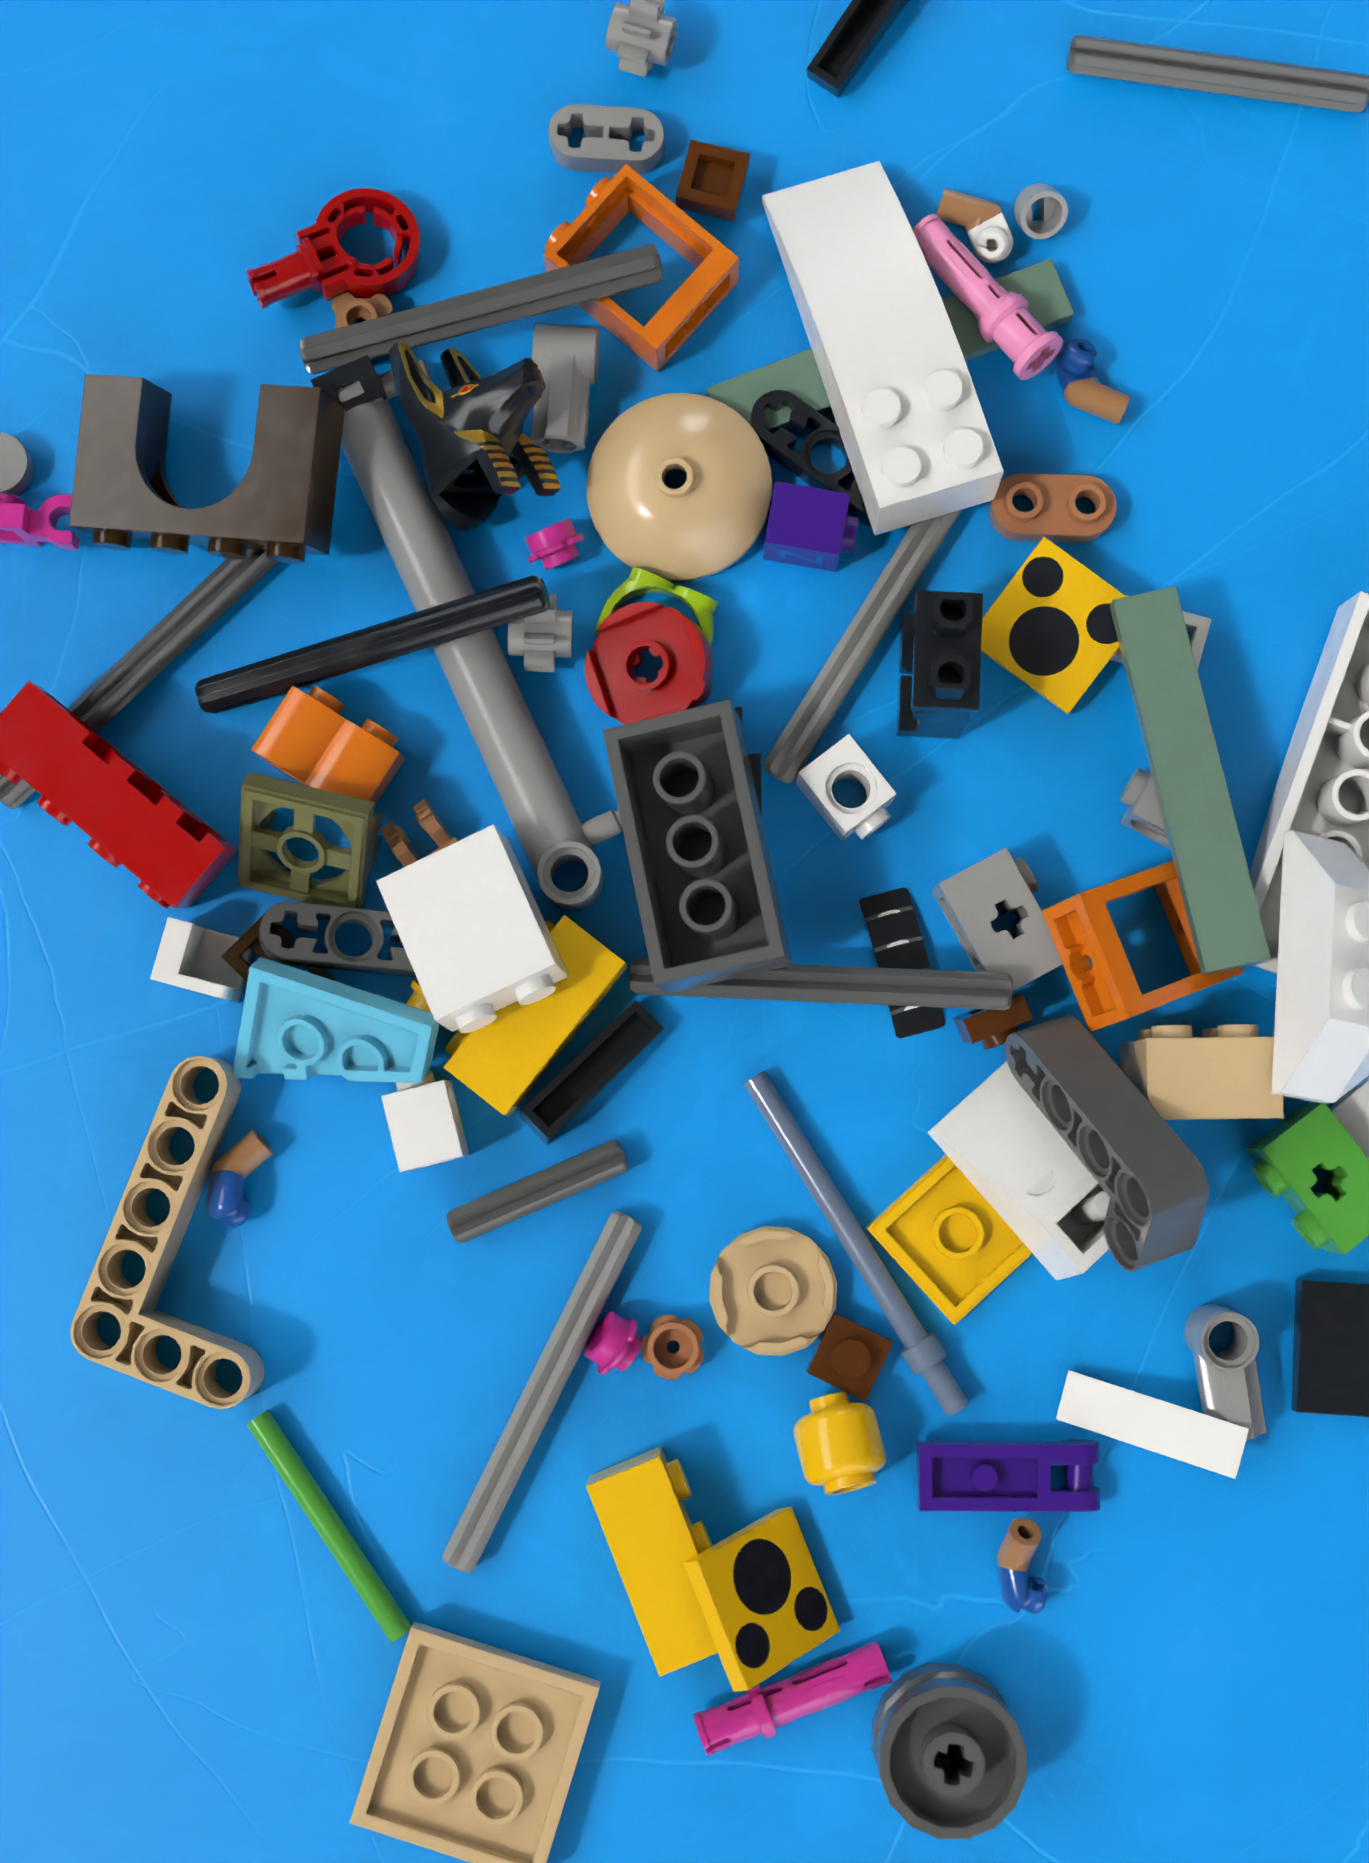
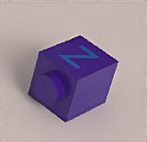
M775 481L763 560L836 572L840 552L852 554L859 517L847 515L850 494Z

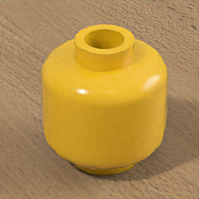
M846 1392L833 1393L809 1401L811 1413L801 1417L793 1428V1435L806 1481L812 1485L823 1486L827 1496L851 1492L875 1484L876 1478L874 1473L878 1472L885 1465L887 1459L873 1408L864 1403H849Z

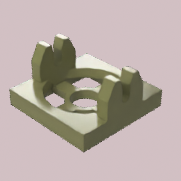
M249 772L241 786L238 886L311 904L363 909L366 903L368 875L375 863L382 842V836L377 834L383 823L384 814L374 812L375 802ZM281 807L294 810V824L287 827L283 832L271 830L276 818L275 809ZM316 815L330 818L338 824L349 840L351 849L328 844L324 836L315 829ZM299 837L310 841L318 850L319 858L313 861H303L296 858L287 848L286 840ZM268 851L277 853L281 862L291 869V872L276 862ZM323 865L346 870L341 875L332 878L312 879V873L317 872Z

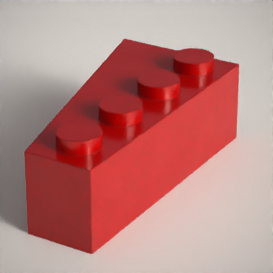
M28 681L0 713V774L15 785H18L24 779L42 795L37 801V804L66 827L73 821L91 837L87 844L92 850L116 868L123 864L141 880L137 884L138 887L166 909L170 906L173 908H190L238 852L237 848L41 686Z

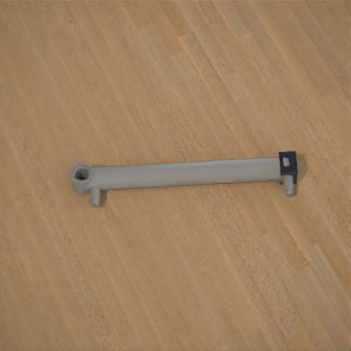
M365 355L311 379L313 387L322 388L345 404L341 440L342 450L415 611H421L475 594L476 591L442 516L430 496L426 481L388 400L398 395L392 370L377 376L369 356ZM419 360V364L429 379L431 373L425 360ZM493 628L432 646L536 875L539 886L549 901L562 910L578 911L586 909L596 902L602 892L604 883L602 868L592 846L622 832L619 809L616 811L610 810L581 823ZM569 861L580 862L587 867L589 872L584 886L574 892L561 891L554 884L556 870L563 863Z

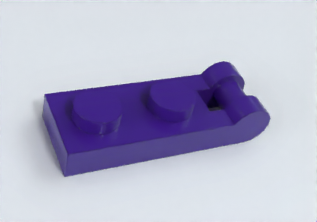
M1084 1439L1062 1441L916 1440L917 1508L919 1511L1092 1512L1100 1510V1488L1093 1487V1464L1100 1463L1098 1441ZM1051 1465H1067V1486L1051 1487Z

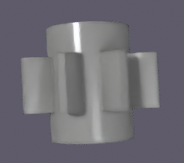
M630 0V5L622 2L615 4L608 25L606 49L617 52V57H620L618 70L646 78L648 70L652 71L654 63L667 66L676 39L678 19L667 16L666 12L663 11L666 0Z
M549 594L550 608L547 611L508 623V655L524 656L525 671L555 672V657H572L573 610H557V594Z

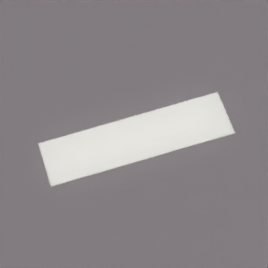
M1068 1370L1056 1416L1057 1420L1234 1479L1237 1476L1249 1428Z

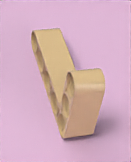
M194 1056L186 1058L179 1063L169 1078L72 1320L70 1335L72 1344L77 1352L90 1361L205 1406L225 1409L233 1407L252 1396L263 1383L265 1370L263 1361L257 1351L244 1343L155 1309L241 1091L240 1078H235L231 1064L221 1059ZM210 1068L218 1077L219 1088L215 1097L208 1103L203 1104L194 1095L193 1083L199 1072ZM181 1128L190 1132L195 1144L191 1158L184 1164L175 1161L169 1149L171 1137ZM155 1189L164 1192L170 1203L169 1215L161 1224H156L150 1220L145 1209L146 1199ZM130 1250L140 1254L145 1262V1275L138 1285L127 1281L122 1274V1259ZM103 1312H109L114 1315L120 1323V1338L114 1346L102 1341L98 1335L97 1323ZM162 1335L172 1337L180 1345L182 1355L176 1369L167 1368L157 1358V1342ZM222 1358L232 1360L241 1369L242 1384L237 1392L227 1391L217 1382L216 1367Z

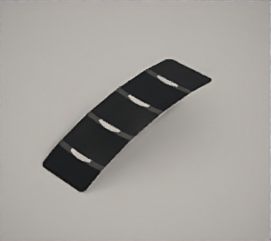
M902 887L860 899L859 904L878 968L931 970L907 888ZM888 1005L897 1038H905L935 1030L945 1025L941 1007Z

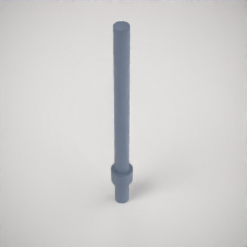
M763 1071L754 1076L743 1085L905 1348L900 1353L914 1375L922 1374L947 1417L958 1413L969 1405V1401L943 1361L947 1356L944 1348L934 1332L928 1334L925 1332L766 1072Z

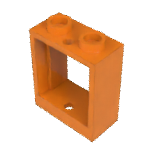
M625 164L612 179L606 176L593 187L586 199V208L571 224L565 221L552 232L545 244L543 256L546 272L584 262L630 212L696 267L694 272L644 327L608 296L577 304L654 370L659 372L738 284L739 257L630 166Z
M1173 861L1079 893L1042 910L1090 1032L1131 1018L1244 973L1242 968L1202 976ZM1155 886L1191 976L1142 994L1106 904ZM1089 957H1090L1091 960H1092L1093 966L1091 965V963H1090V961H1089Z

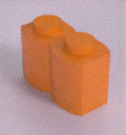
M314 685L308 694L292 686L251 750L258 757L302 785L372 801L376 805L405 760L400 752L393 748L399 739L369 719H366L361 727L340 715L345 705Z

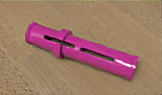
M875 1640L868 1645L855 1649V1651L800 1671L778 1682H773L763 1687L758 1684L748 1690V1693L733 1698L731 1701L694 1713L693 1718L703 1747L709 1757L716 1752L729 1748L731 1745L746 1739L749 1740L761 1734L764 1735L765 1739L778 1734L776 1730L778 1727L848 1700L870 1689L890 1684L892 1679L880 1647Z

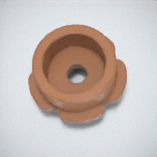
M671 1314L661 1316L651 1323L650 1333L642 1338L641 1353L644 1361L653 1365L654 1373L661 1378L669 1380L678 1379L685 1372L693 1373L701 1365L704 1358V1350L700 1344L703 1341V1334L699 1326L688 1318L679 1320L675 1315ZM677 1341L680 1346L679 1350L676 1353L669 1352L667 1349L668 1342Z

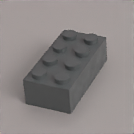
M731 700L603 730L654 985L666 993H671L793 965L741 719Z

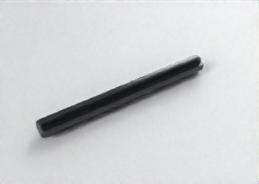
M532 575L199 680L195 685L198 704L203 712L219 713L289 691L292 686L296 688L303 687L542 613L550 608L548 590L542 578Z

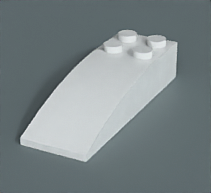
M880 161L762 195V203L874 535L994 500L1004 472L940 293L920 245Z
M1362 591L1337 609L1275 787L1250 871L1271 955V960L1267 963L1253 966L1277 974L1284 832L1294 830L1346 843L1369 868V594Z

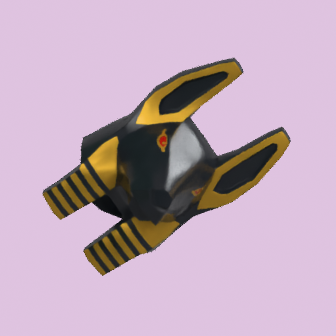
M397 342L391 347L389 355L395 388L405 414L422 441L424 468L430 496L441 515L458 530H475L489 519L497 507L500 496L512 495L521 488L519 479L526 475L538 496H554L561 489L558 477L547 453L522 433L523 425L531 409L542 397V392L546 388L541 371L532 359L524 358L510 367L482 379L462 353L455 348H448L441 354L440 358L451 389L442 392L428 379L407 343Z

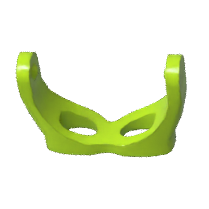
M633 567L628 579L615 589L607 599L594 634L599 636L600 632L597 629L604 619L616 611L625 601L642 594L660 593L679 599L692 610L711 648L714 635V612L718 602L692 589L676 586L656 574Z

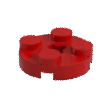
M649 601L632 603L611 613L597 629L600 634L594 641L593 650H588L585 660L587 687L599 709L610 717L615 718L621 724H630L696 708L710 696L712 689L710 679L712 655L709 643L700 627L677 609ZM647 650L650 651L653 657L662 658L663 667L658 670V678L653 682H650L646 677L637 678L635 676L634 669L643 664L641 654Z

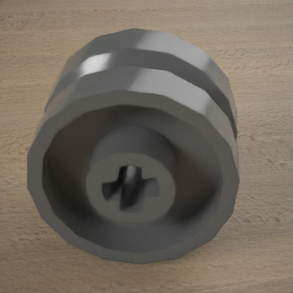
M928 1663L903 1673L882 1694L872 1719V1752L890 1805L911 1827L938 1839H969L994 1829L1016 1807L1027 1780V1748L1017 1723L1002 1695L983 1675L958 1664ZM948 1744H956L955 1748L947 1753Z

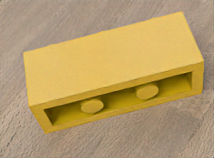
M566 915L561 918L556 926L549 920L545 923L569 976L554 983L556 990L540 1001L527 1005H520L516 1001L495 1011L497 1018L489 1025L469 1033H460L458 1030L445 1048V1051L452 1057L443 1068L504 1116L510 1117L628 968L621 958Z
M659 1447L590 1475L586 1488L659 1677L718 1653L683 1564L713 1545L703 1521L694 1524L690 1522L682 1500L691 1497L692 1493L679 1459L667 1462L662 1447Z

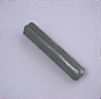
M611 1140L450 1210L446 1214L448 1227L456 1242L464 1243L625 1173L629 1169V1162L621 1144L618 1141Z

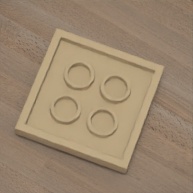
M414 1621L410 1628L349 1823L470 1863H546L601 1681Z

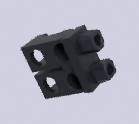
M917 590L915 595V614L903 613L901 617L899 673L912 674V676L901 675L899 679L896 736L959 739L970 719V713L977 714L980 696L983 593Z

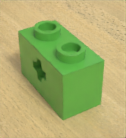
M1318 1102L1304 1103L1246 1148L1256 1162L1251 1167L1254 1177L1272 1197L1277 1198L1282 1195L1296 1213V1216L1291 1219L1292 1225L1311 1248L1317 1251L1322 1247L1325 1252L1345 1255L1369 1236V1159L1326 1104ZM1312 1170H1326L1328 1176L1321 1183L1327 1193L1312 1192L1311 1187L1317 1182L1316 1175Z

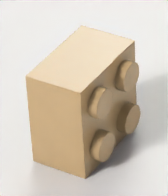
M1191 1025L1151 1026V1029L1138 1030V1040L1119 1044L1120 1069L1164 1120L1284 1118L1283 1096L1271 1094L1274 1037H1259V1025H1220L1218 1028L1202 1029V1038L1192 1037Z

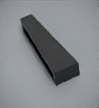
M852 0L807 67V77L839 98L909 0Z
M635 1000L520 1110L519 1117L547 1145L664 1028Z

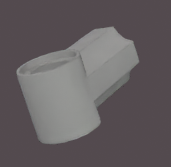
M536 323L533 336L532 360L538 365L546 388L542 392V397L534 406L531 440L542 449L551 453L571 454L574 451L585 450L590 408V386L596 384L598 373L599 328Z
M1208 1303L1196 1308L1186 1321L1184 1337L1188 1348L1194 1355L1202 1414L1249 1428L1246 1440L1255 1439L1256 1436L1266 1433L1255 1360L1259 1350V1335L1256 1327L1247 1317L1220 1304ZM1229 1321L1233 1328L1231 1344L1223 1351L1212 1352L1209 1346V1335L1212 1329L1221 1322Z

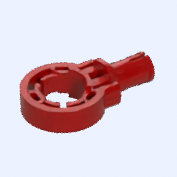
M372 188L348 190L332 198L322 208L317 217L316 224L295 232L296 252L257 268H250L246 270V276L254 296L258 295L257 302L261 309L268 308L271 304L308 289H312L313 292L319 291L320 294H323L326 302L333 300L343 292L352 294L354 298L370 299L375 294H382L388 297L402 290L417 271L420 260L418 224L410 209L390 193ZM366 212H372L374 225L386 229L395 241L396 245L393 247L394 263L398 265L396 268H394L393 260L390 257L374 265L359 263L356 258L347 254L340 246V241L348 229L358 224H366ZM403 249L408 250L405 258L401 262L403 256Z

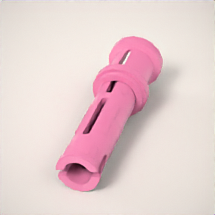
M930 214L917 223L912 230L926 262L979 320L978 328L981 337L987 343L995 342L1013 361V372L1020 380H1027L1049 365L1062 348L1063 339L1056 331L1047 332L1029 313V303L1022 294H1016V292L1008 293L1000 286L967 247L954 236L937 214Z

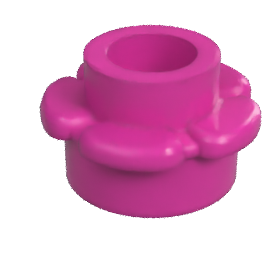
M570 518L551 525L525 538L532 554L527 560L529 563L541 560L545 570L556 567L580 556L575 544L581 542L584 539L583 533L577 535Z
M609 1312L598 1323L587 1342L584 1355L598 1364L597 1372L599 1374L605 1375L614 1368L624 1371L633 1362L642 1345V1338L636 1335L638 1329L637 1321L632 1317L624 1319L614 1312Z

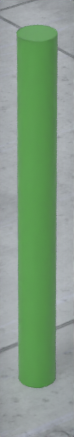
M266 1410L247 1423L246 1426L390 1643L402 1637L410 1630L412 1625L269 1410Z

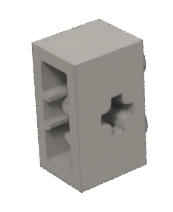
M1007 847L938 883L932 890L934 897L976 972L1008 973L1012 977L1014 991L1062 965L1042 911L1032 894L1038 890L1036 879L1024 859L1018 857L1013 860ZM996 906L1003 915L1012 912L1016 915L1018 923L1011 928L1014 939L1007 930L998 933L993 930L991 922L998 917Z

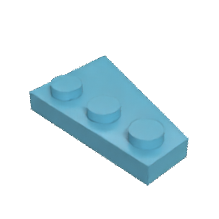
M260 957L249 967L233 1074L235 1078L253 1079L258 1073L284 1074L286 1080H308L311 1075H342L347 1081L421 1083L430 1072L439 1023L434 1020L430 1012Z

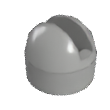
M1035 183L1023 188L1015 199L1013 209L1017 224L1026 235L1033 239H1046L1055 235L1063 227L1068 214V206L1063 196L1053 186L1045 183ZM1037 201L1041 220L1033 221L1032 204Z

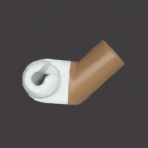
M949 188L944 189L937 215L943 221L965 228L974 252L979 259L986 263H997L1004 260L1012 250L1013 238L999 205Z

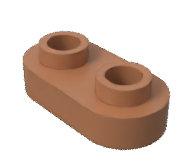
M1020 473L1011 475L1000 482L995 499L989 502L988 514L994 529L1001 536L1009 540L1040 542L1045 537L1051 542L1088 543L1098 539L1106 532L1115 517L1117 505L1111 488L1104 481L1094 476ZM1019 495L1028 497L1033 503V510L1029 512L1017 510L1013 505L1012 499ZM1081 497L1090 499L1095 505V512L1092 514L1080 512L1075 505V500Z

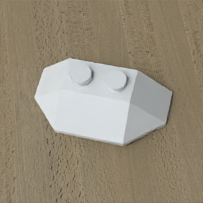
M1291 830L1284 832L1271 1094L1324 1104L1335 1103L1369 1076V868L1346 843Z

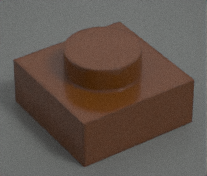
M690 140L675 197L676 206L680 209L735 222L750 166V154Z
M1013 994L1011 1007L1007 1010L973 1009L953 1019L963 1042L975 1044L981 1041L984 1050L1004 1044L1008 1035L1018 1031L1017 1025L1033 1018L1024 996Z
M834 1312L812 1355L806 1372L866 1402L893 1342Z

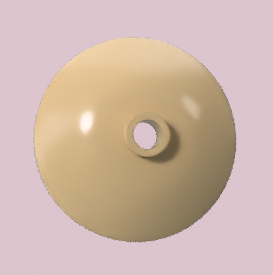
M670 393L651 397L622 413L610 424L597 443L588 467L586 484L590 516L599 536L609 550L630 568L637 567L673 582L706 578L723 571L738 561L751 548L763 530L771 507L773 489L769 459L764 445L752 426L739 413L724 403L710 397L691 393ZM672 469H681L687 473L686 482L680 488L671 489L664 485V478Z

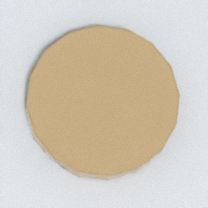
M761 1226L739 1234L720 1252L710 1274L709 1301L717 1324L734 1343L757 1355L784 1356L806 1348L825 1330L836 1308L837 1280L829 1258L811 1238L789 1227Z

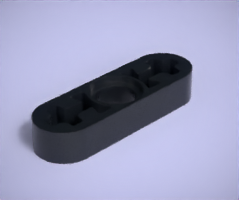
M774 390L763 394L753 406L750 425L759 436L766 453L813 488L849 493L850 500L847 513L852 516H858L860 523L871 527L856 480H853L849 491L842 487L849 481L853 470L840 435L839 427L788 391ZM783 405L789 407L792 411L788 428L801 439L806 428H810L813 431L804 440L800 454L792 451L795 448L797 437L789 431L779 428L773 434L765 429L768 417L763 411L767 407L774 411H778ZM820 445H833L843 453L845 465L836 473H822L812 465L810 460L811 452Z

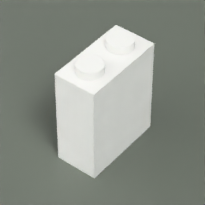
M494 824L376 881L434 1020L452 1032L459 1029L460 1033H469L481 1029L497 1018L495 1011L516 1001L520 1005L540 1001L556 990L554 983L569 976L511 844Z

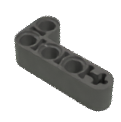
M1065 1014L1008 1035L1005 1041V1055L1014 1078L1110 1197L1104 1221V1234L1110 1253L1115 1261L1124 1270L1131 1273L1192 1249L1196 1243L1209 1198V1185L1204 1169L1195 1155L1084 1025L1073 1015Z

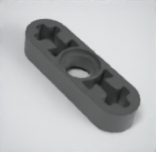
M286 901L268 909L261 920L259 942L264 953L273 961L287 965L416 977L404 948L390 947L388 951L389 960L377 958L384 939L382 926L393 928L389 941L401 942L389 912ZM284 918L296 919L297 930L316 933L318 929L317 920H327L329 923L323 939L325 954L313 952L317 940L313 938H297L294 948L287 949L281 947V937L270 934V929L281 928ZM348 923H356L365 927L372 939L369 951L357 957L343 954L335 943V933L341 926Z

